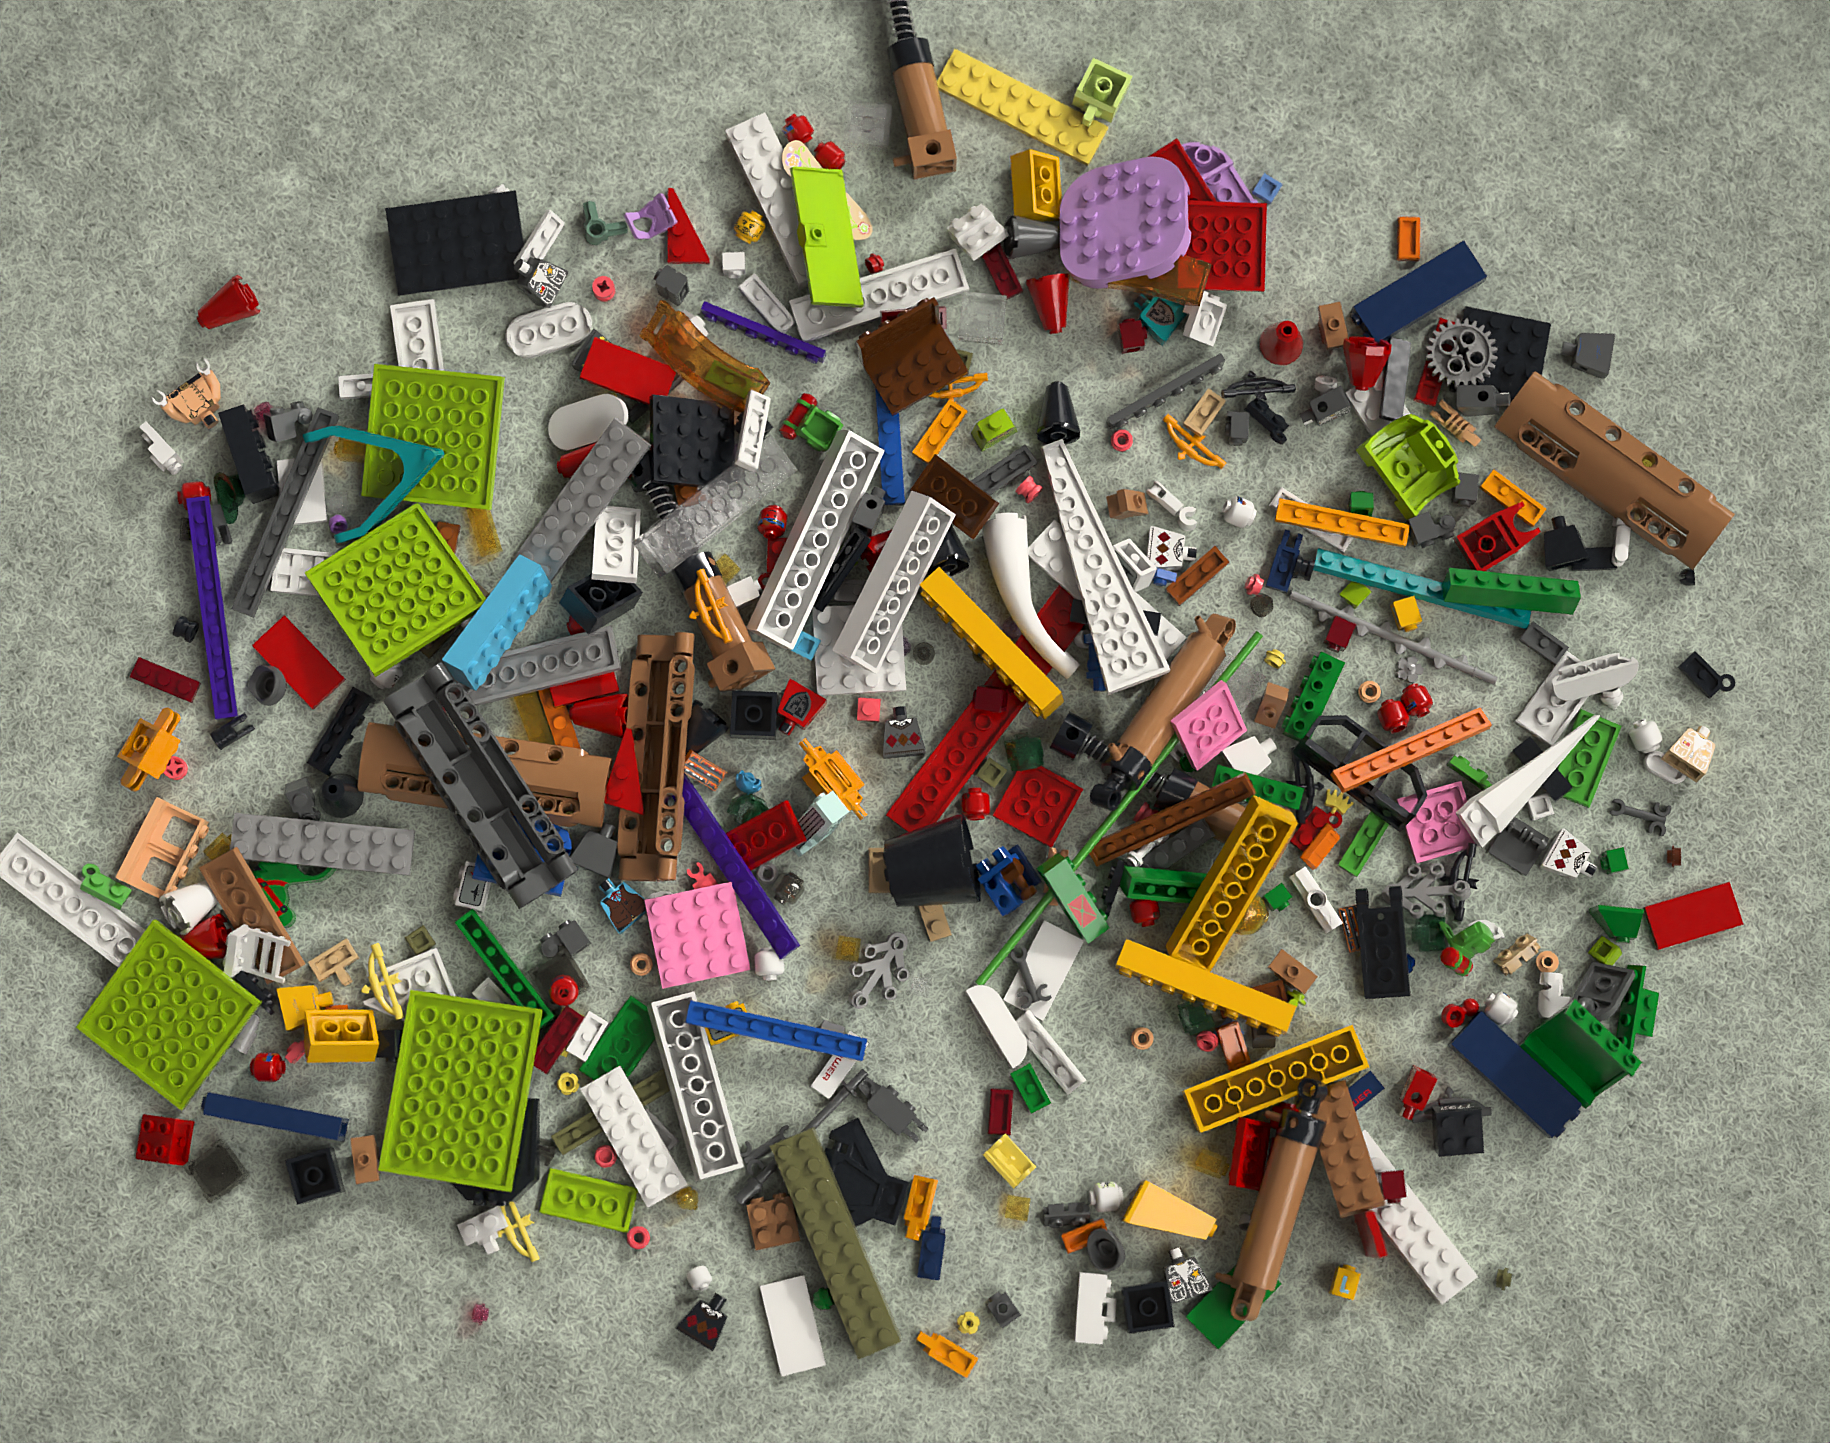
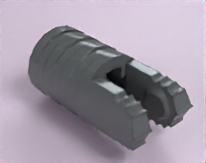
M221 504L211 505L216 546H220L221 538L224 544H232L233 540Z

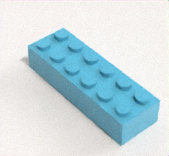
M519 554L445 654L442 661L456 681L476 691L485 682L492 668L497 666L505 650L511 647L516 635L524 629L527 620L537 611L538 605L543 598L549 595L552 584L541 565Z

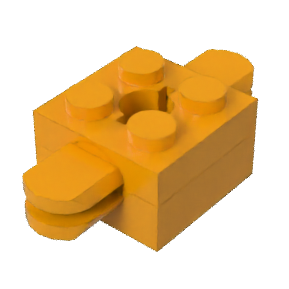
M166 707L162 709L154 724L141 718L138 720L117 756L130 764L121 778L122 786L136 792L140 789L148 774L158 779L164 773L168 761L176 753L181 741L172 735L181 719L179 713Z

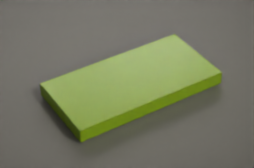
M550 1168L539 1213L628 1233L638 1190L635 1187Z

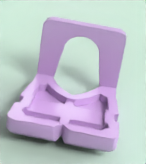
M657 194L653 198L654 200L649 201L639 212H627L624 214V218L635 239H651L677 224V220L672 210L669 209V204L664 194ZM642 217H648L652 219V225L649 232H643L635 228L633 221Z

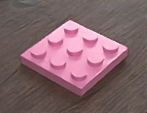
M1222 680L1170 721L1191 767L1196 771L1247 731L1230 690Z
M1461 781L1427 790L1428 796L1416 816L1404 827L1415 864L1463 851L1468 847V843L1475 844L1456 815V812L1467 802ZM1416 794L1396 800L1397 804L1408 812L1412 811L1418 801Z

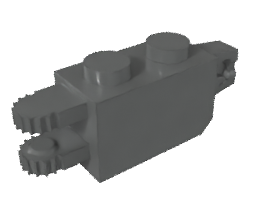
M868 1077L859 1085L858 1088L869 1100L868 1109L898 1136L904 1132L915 1143L920 1140L914 1132L907 1128L911 1121L924 1132L929 1130L916 1117L917 1115L914 1113L916 1108L907 1100L904 1103L897 1098L899 1093L892 1086L889 1085L887 1088L884 1085L880 1086Z

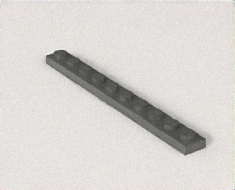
M317 407L307 433L328 426H336L339 415ZM331 437L311 443H305L303 440L232 606L234 611L252 618L255 617Z

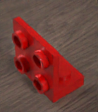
M143 1114L135 1158L137 1160L187 1166L195 1121Z

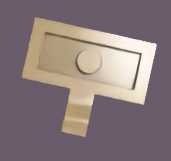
M346 938L308 963L320 982L336 973L342 985L347 986L353 981L345 967L358 960L359 956Z

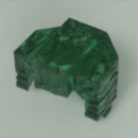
M1026 732L1015 734L1014 739L1004 741L1011 771H1024L1044 765V752L1040 736L1029 738V734Z
M744 794L732 799L727 813L735 816L734 821L741 825L767 811L768 806L764 799L753 794Z
M1423 914L1422 917L1415 920V925L1412 927V942H1418L1419 952H1439L1446 948L1445 935L1439 924L1441 921L1445 922L1446 917Z
M1190 1001L1177 1005L1179 1009L1178 1015L1185 1034L1189 1033L1191 1036L1216 1026L1211 1013L1207 1015L1203 1005L1193 1007Z

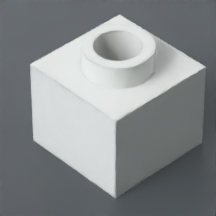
M744 252L722 253L724 276L740 278L741 275H746Z

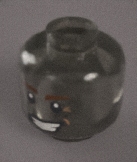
M791 871L789 873H782L771 887L773 893L776 894L773 898L783 906L786 902L794 905L805 891L804 881Z

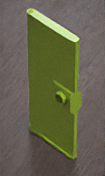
M791 167L790 173L798 217L797 236L799 245L803 249L811 304L851 308L864 307L843 171L839 169Z

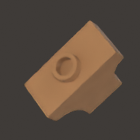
M1335 302L1318 306V326L1322 343H1325L1327 350L1343 347L1344 339L1349 338L1341 303Z
M1122 489L1116 491V494L1106 496L1110 518L1121 520L1148 514L1144 492Z
M1268 682L1254 722L1275 729L1287 702L1289 689Z
M1283 949L1279 951L1268 966L1277 978L1303 995L1318 977Z
M375 1135L350 1138L356 1184L380 1181V1171H378L380 1156Z

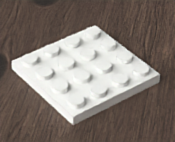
M854 605L829 606L823 612L812 607L814 637L821 640L815 653L818 695L831 696L906 691L902 624L876 674L858 667L832 651Z

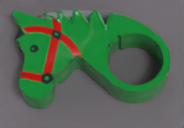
M260 862L253 869L252 873L284 928H289L296 921L295 912L288 906L290 901L289 886L324 881L331 877L336 869L327 868L319 875L309 876L305 875L297 865Z

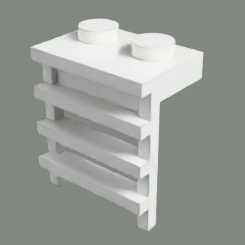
M246 924L227 936V953L223 959L224 973L232 978L242 970L282 984L285 982V978L280 977L279 972L283 946L289 947L291 941L286 940L283 936H273L271 932L264 933L260 931L261 929L249 928ZM260 937L264 941L260 967L256 969L255 963ZM272 941L276 943L272 972L268 973L267 967Z

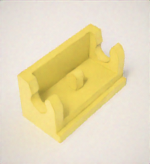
M1006 1133L983 1154L1013 1188L1036 1168Z

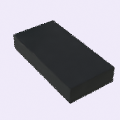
M1614 547L1586 548L1591 561L1573 565L1572 571L1616 570L1617 566L1611 560Z

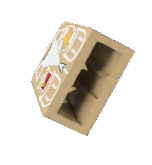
M1699 726L1696 731L1688 728L1661 759L1697 783L1706 774L1715 749V744L1707 739L1710 735V730L1704 726Z

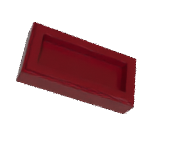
M991 1089L988 1134L1004 1135L1006 1133L1007 1136H1011L1013 1090Z

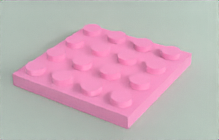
M732 882L644 900L662 989L751 970Z

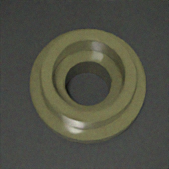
M1504 1268V1270L1498 1269L1496 1287L1505 1291L1506 1286L1510 1287L1512 1281V1273H1508V1268Z

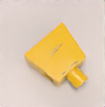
M314 985L277 989L286 1031L289 1032L304 1026L305 1010H322V1007L334 1005L331 991L318 994V989Z

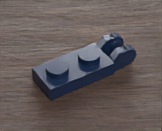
M1286 529L1281 543L1278 545L1265 586L1283 593L1288 592L1303 535L1298 533L1294 541V548L1287 547L1286 543L1290 536V530Z

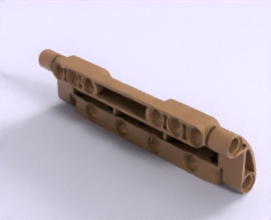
M1536 371L1527 380L1495 425V428L1512 439L1521 451L1614 518L1622 520L1627 527H1630L1632 531L1661 552L1676 557V559L1692 570L1735 515L1716 501V496L1567 388L1560 384L1554 385ZM1576 408L1580 414L1573 415L1569 409ZM1529 422H1530L1532 425H1534L1535 427H1537L1539 430H1541L1542 432H1544L1546 435H1548L1549 437H1551V438H1552L1553 440H1555L1557 443H1559L1560 445H1562L1564 448H1566L1567 450H1569L1571 453H1573L1574 455H1576L1577 458H1576L1575 456H1573L1572 454H1570V453H1569L1568 451H1566L1565 449H1563L1561 446H1559L1558 444H1556L1554 441H1552L1551 439H1549V438H1548L1547 436H1545L1543 433H1541L1540 431H1538L1536 428H1534L1533 426H1531V425L1529 424ZM1606 434L1614 435L1616 440H1608ZM1522 436H1530L1532 438V442L1524 441L1522 439ZM1540 448H1547L1550 451V455L1542 454ZM1642 460H1649L1652 467L1644 466ZM1558 461H1565L1568 467H1560ZM1678 486H1685L1688 489V493H1682ZM1637 500L1640 501V502H1641L1642 504H1644L1646 507H1648L1649 509H1651L1653 512H1655L1656 514H1658L1660 517H1662L1663 519H1665L1667 522H1669L1671 525H1673L1674 527H1676L1678 530H1680L1681 532H1683V533H1684L1685 535H1687V536H1684L1682 533H1680V532L1677 531L1675 528H1673L1672 526H1670L1668 523H1666L1665 521H1663V520H1662L1661 518H1659L1657 515H1655V514L1652 513L1650 510H1648L1647 508H1645L1643 505H1641L1640 503H1638ZM1630 513H1637L1640 516V520L1632 519ZM1648 526H1655L1658 529V533L1650 532ZM1667 539H1673L1676 542V546L1668 545Z
M676 632L674 636H637L636 659L633 660L631 667L626 728L632 729L645 813L643 816L620 809L617 844L618 855L621 856L619 880H676L678 853L681 850L685 802L682 793L687 728L692 711L695 672L693 664L695 635L693 633ZM682 662H685V663H686V668H685V670L682 671V672H679V671H678V666H679ZM684 684V691L677 695V687ZM646 686L647 693L644 696H640V689ZM682 706V714L676 717V708ZM643 730V738L637 741V732ZM675 795V804L669 806L668 799ZM673 818L674 825L667 829V820ZM632 819H636V827L630 830L629 822ZM671 840L672 848L669 851H665V843Z
M369 722L361 752L358 791L373 794L380 793L393 801L448 809L441 796L433 794L437 790L428 777L386 771L393 770L426 775L399 734L395 724L387 725ZM458 731V733L464 740L465 744L468 745L463 736L461 735V733ZM473 733L476 737L481 738V734ZM495 736L506 754L515 752L512 755H508L530 791L578 798L576 800L532 793L543 810L551 808V810L544 812L552 824L573 827L580 823L586 826L602 827L605 813V790L611 774L612 758L589 755L587 751L579 748ZM418 739V743L421 746H427L425 741H419L421 739ZM554 758L559 759L558 761H551ZM443 777L445 778V780L443 781L446 784H452L451 780L448 777ZM414 788H419L417 791H411ZM529 807L523 808L524 812L531 813ZM568 811L574 812L572 814H565Z

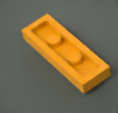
M949 399L914 448L912 454L928 464L935 454L938 455L968 411Z
M1494 469L1479 487L1505 508L1523 501L1525 506L1515 515L1532 528L1547 510V508Z

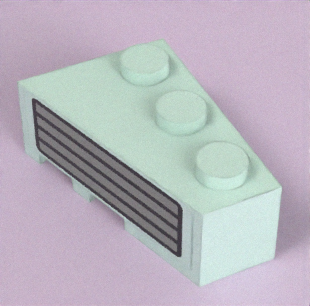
M833 791L827 795L823 792L813 800L814 803L808 807V810L798 820L807 839L804 843L793 848L798 857L832 834L849 813V810Z

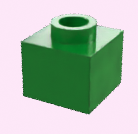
M1365 491L1351 492L1348 511L1371 517L1374 509L1373 493Z
M1624 847L1602 853L1600 864L1602 869L1606 870L1607 875L1629 869Z
M1280 883L1262 896V899L1272 912L1275 909L1279 912L1290 905L1288 900L1292 898L1283 883Z

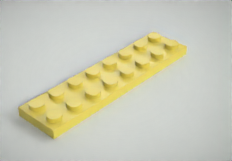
M954 49L937 80L938 89L943 93L1089 166L1109 128L1094 119L1090 127L1081 124L1084 114L957 49Z

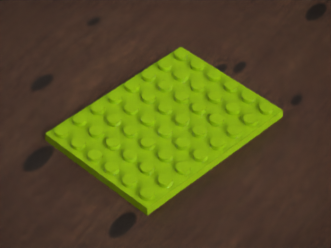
M410 990L378 1171L512 1192L543 1010Z

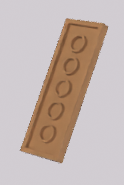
M237 847L199 867L235 930L246 924L249 928H258L264 933L271 932L273 936H283L286 940L291 941L289 947L283 946L280 977L305 965L304 960ZM260 937L255 963L258 969L260 967L264 941ZM272 941L267 967L268 973L272 972L276 943ZM264 978L267 985L274 982L273 980Z
M1345 1080L1327 1085V1096L1320 1103L1318 1114L1312 1115L1327 1123L1319 1150L1341 1219L1386 1205ZM1315 1090L1310 1091L1311 1096L1314 1094Z

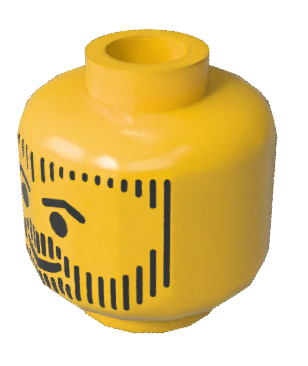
M753 210L751 213L742 212L734 226L735 236L749 244L757 242L766 228L765 222L762 221L763 216Z

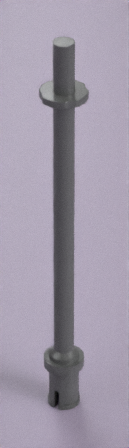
M862 1068L848 1084L842 1081L841 1084L844 1088L802 1131L812 1127L816 1129L850 1094L856 1096L857 1093L854 1089L869 1074ZM774 1159L757 1177L749 1178L747 1180L748 1183L734 1196L743 1207L757 1192L761 1193L763 1183L779 1168L776 1160Z

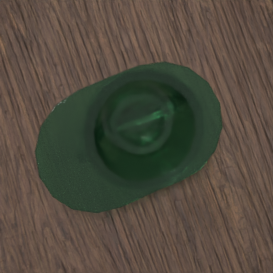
M218 472L214 476L217 502L222 506L227 524H233L237 520L238 507L242 505L246 496L238 474L227 476L222 472Z

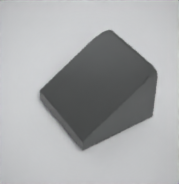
M1259 1026L1258 1029L1251 1027L1253 1048H1274L1276 1036L1267 1033V1028Z

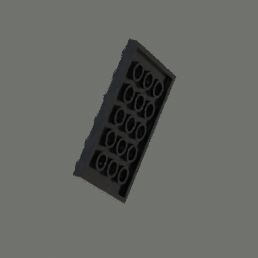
M516 190L385 208L398 296L518 280L520 273L514 270L515 264L513 262L524 246Z

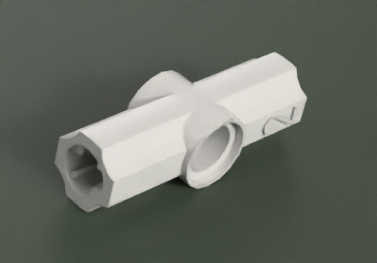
M1306 866L1289 877L1303 898L1305 906L1312 912L1326 934L1342 924L1339 916L1327 900L1326 894L1319 888ZM1316 894L1321 898L1319 906H1314L1311 903V895Z

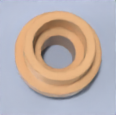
M1373 681L1362 683L1358 689L1360 699L1366 703L1377 701L1381 694L1379 685ZM1368 688L1372 689L1373 695L1367 696L1365 690Z
M1543 951L1536 958V966L1541 972H1554L1559 965L1558 957L1551 951ZM1545 958H1549L1551 960L1550 966H1546L1544 964Z
M638 953L632 957L630 968L634 974L644 976L652 970L653 962L647 954ZM641 960L646 963L643 969H639L637 963Z
M1145 1027L1135 1029L1131 1035L1132 1045L1139 1050L1148 1049L1153 1043V1034ZM1140 1034L1146 1036V1041L1144 1043H1140L1138 1041V1036Z

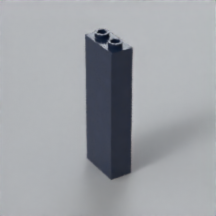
M1463 240L1354 305L1350 311V317L1356 326L1359 325L1362 329L1363 337L1374 338V341L1379 343L1380 339L1386 341L1482 284L1488 276Z
M1482 1011L1478 1012L1448 1044L1454 1052L1547 1138H1553L1554 1136L1558 1138L1565 1131L1564 1125L1568 1120L1573 1121L1581 1113L1579 1108L1582 1104Z
M207 1092V1096L203 1097L201 1103V1110H204L203 1115L338 1141H345L349 1123L347 1118Z

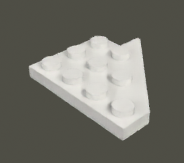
M438 948L386 968L389 976L399 972L397 978L402 982L392 985L398 1005H401L404 1017H406L410 990L456 996ZM381 970L375 972L378 981H384ZM383 985L381 986L383 998L392 1008L393 1005L387 987ZM373 997L363 1001L365 1005L395 1017L384 1010L377 998Z

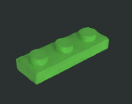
M1370 811L1337 866L1358 877L1389 824Z

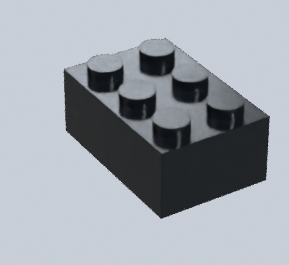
M592 574L567 587L559 603L589 635L632 610L643 592L635 583L592 579Z

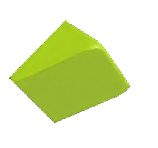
M1351 581L1339 595L1349 605H1352L1353 609H1356L1372 591L1361 583Z
M1601 936L1588 951L1599 963L1612 966L1622 955L1621 949L1604 936Z

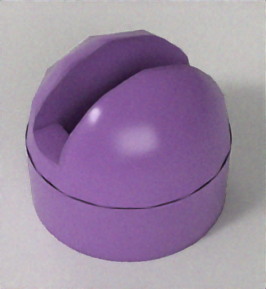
M336 514L329 519V528L332 533L339 534L346 531L348 525L343 516Z

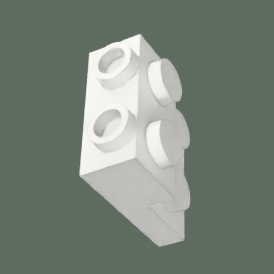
M982 203L978 206L970 207L967 214L960 219H953L947 227L951 239L973 261L1009 236L1007 230L995 220L993 213Z
M1196 289L1195 292L1190 291L1183 310L1184 313L1189 314L1183 336L1209 346H1214L1227 304L1219 302L1220 297L1208 294L1206 291Z
M145 421L139 427L144 431L141 436L151 445L147 448L152 453L150 456L151 460L162 471L167 469L172 475H175L181 470L184 461Z

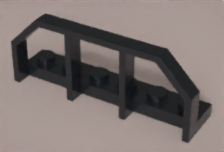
M1327 715L1317 717L1305 736L1295 746L1292 753L1337 786L1331 777L1332 771L1348 763L1361 741L1376 751L1389 746L1347 715ZM1318 725H1342L1357 736L1341 762L1309 739ZM1412 763L1400 768L1410 775L1418 799L1411 812H1408L1386 794L1378 790L1388 774L1379 777L1374 786L1367 782L1346 791V793L1401 832L1416 816L1428 796L1419 769Z

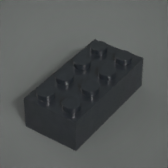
M244 404L219 412L222 427L245 496L253 504L278 496L276 489L280 488L276 476L270 471L273 465L269 455L267 456L265 450H263V448H266L263 436L256 429L260 427L256 415H253L252 410H248Z

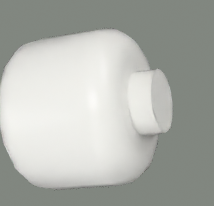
M697 1266L690 1270L686 1276L693 1290L704 1291L712 1282V1277L706 1266Z

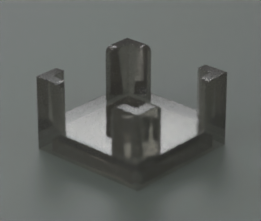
M567 948L558 952L556 957L540 967L536 966L528 971L531 979L536 983L547 1005L553 1012L562 1007L555 1004L549 995V984L555 977L569 975L574 978L579 990L578 996L592 988Z
M218 1139L211 1145L212 1148L196 1160H190L182 1166L187 1174L193 1176L204 1191L203 1196L208 1203H215L251 1176L225 1139Z

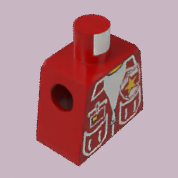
M1412 1066L1399 1098L1404 1103L1399 1114L1400 1116L1412 1120L1417 1109L1420 1111L1424 1110L1438 1080L1433 1073L1417 1066ZM1419 1093L1417 1099H1411V1095Z

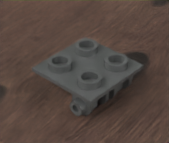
M1514 817L1503 831L1499 833L1488 853L1527 876L1542 850L1546 848L1549 838Z

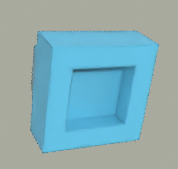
M801 631L794 649L791 651L812 660L821 640Z

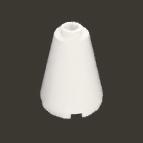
M206 880L166 893L159 899V902L163 901L164 903L161 910L166 920L174 929L180 928L182 930L179 932L181 935H186L218 903Z

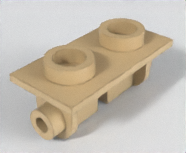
M1526 934L1517 938L1511 947L1501 951L1493 962L1502 967L1500 970L1505 976L1511 975L1522 966L1519 960L1520 957L1527 962L1539 953L1538 950L1541 947L1536 942L1538 941L1536 938Z

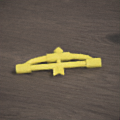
M380 944L371 945L372 953L368 960V979L371 986L367 987V985H364L361 992L369 994V991L373 990L375 998H377L385 1011L394 1015L396 1020L403 1019L405 1017L401 1005H398L392 985L402 982L397 978L399 972L388 975L382 958L384 955ZM374 959H377L384 978L382 982L378 981L377 974H375ZM383 985L387 987L393 1005L392 1008L383 998L381 989Z
M509 1202L516 1223L511 1225L509 1218L506 1217L505 1206H500L508 1227L498 1231V1236L502 1237V1234L505 1233L508 1241L512 1243L515 1249L520 1254L529 1257L531 1262L540 1259L525 1229L526 1226L534 1223L530 1220L531 1214L521 1218L515 1203ZM519 1227L527 1250H524L518 1243L513 1229Z

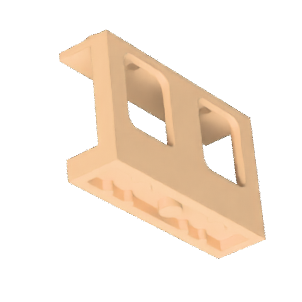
M156 797L115 878L159 899L166 893L178 890L176 886L179 880L184 879L188 872V862L190 859H194L198 853L199 847L197 845L200 839H204L209 831L207 826L209 822ZM176 816L197 826L186 850H182L162 839L163 833L172 817ZM152 857H157L177 867L165 891L142 880V875Z

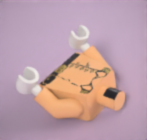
M204 358L207 364L205 368L199 367L196 362L198 374L166 397L163 392L157 390L161 394V399L155 401L151 396V400L155 404H161V409L174 420L185 424L192 422L194 425L203 421L206 427L210 429L219 422L213 412L220 408L218 402L221 399L220 383L214 372L209 370V361Z

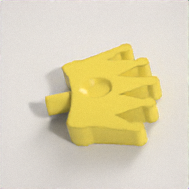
M1327 789L1324 805L1332 808V814H1335L1337 810L1343 815L1354 804L1353 802L1347 804L1349 796L1343 800L1344 793L1341 792L1337 797L1336 789L1332 795L1330 794V789Z

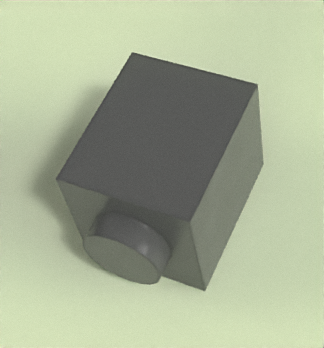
M1458 472L1460 483L1453 487L1451 502L1457 503L1459 507H1470V505H1474L1477 501L1479 475Z

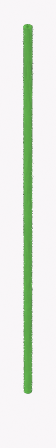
M1258 631L1253 634L1212 687L1220 680L1226 683L1262 639L1263 635ZM1176 732L1153 764L1151 771L1138 790L1127 791L1121 799L1118 808L1111 811L1072 860L1075 865L1073 868L1074 872L1178 744L1179 739ZM1050 890L1046 892L975 983L984 985L1052 901L1054 896Z

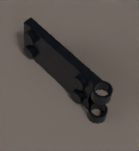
M1389 886L1390 907L1369 908L1367 888L1355 889L1365 999L1411 996L1401 886ZM1379 913L1384 915L1382 920L1378 918Z

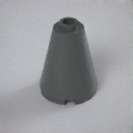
M1016 215L1007 216L1004 226H1008L1007 232L1009 236L1003 240L1005 254L1009 256L1008 259H1016L1060 249L1059 226Z

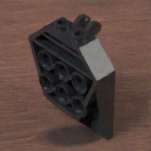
M527 1099L518 1151L520 1164L515 1169L512 1192L450 1182L466 1200L473 1201V1205L487 1206V1201H489L490 1205L509 1206V1202H517L540 1180V1099Z

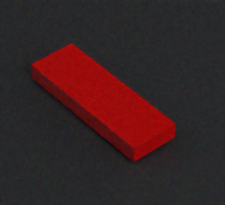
M614 672L550 687L549 692L553 706L557 708L619 692V687Z

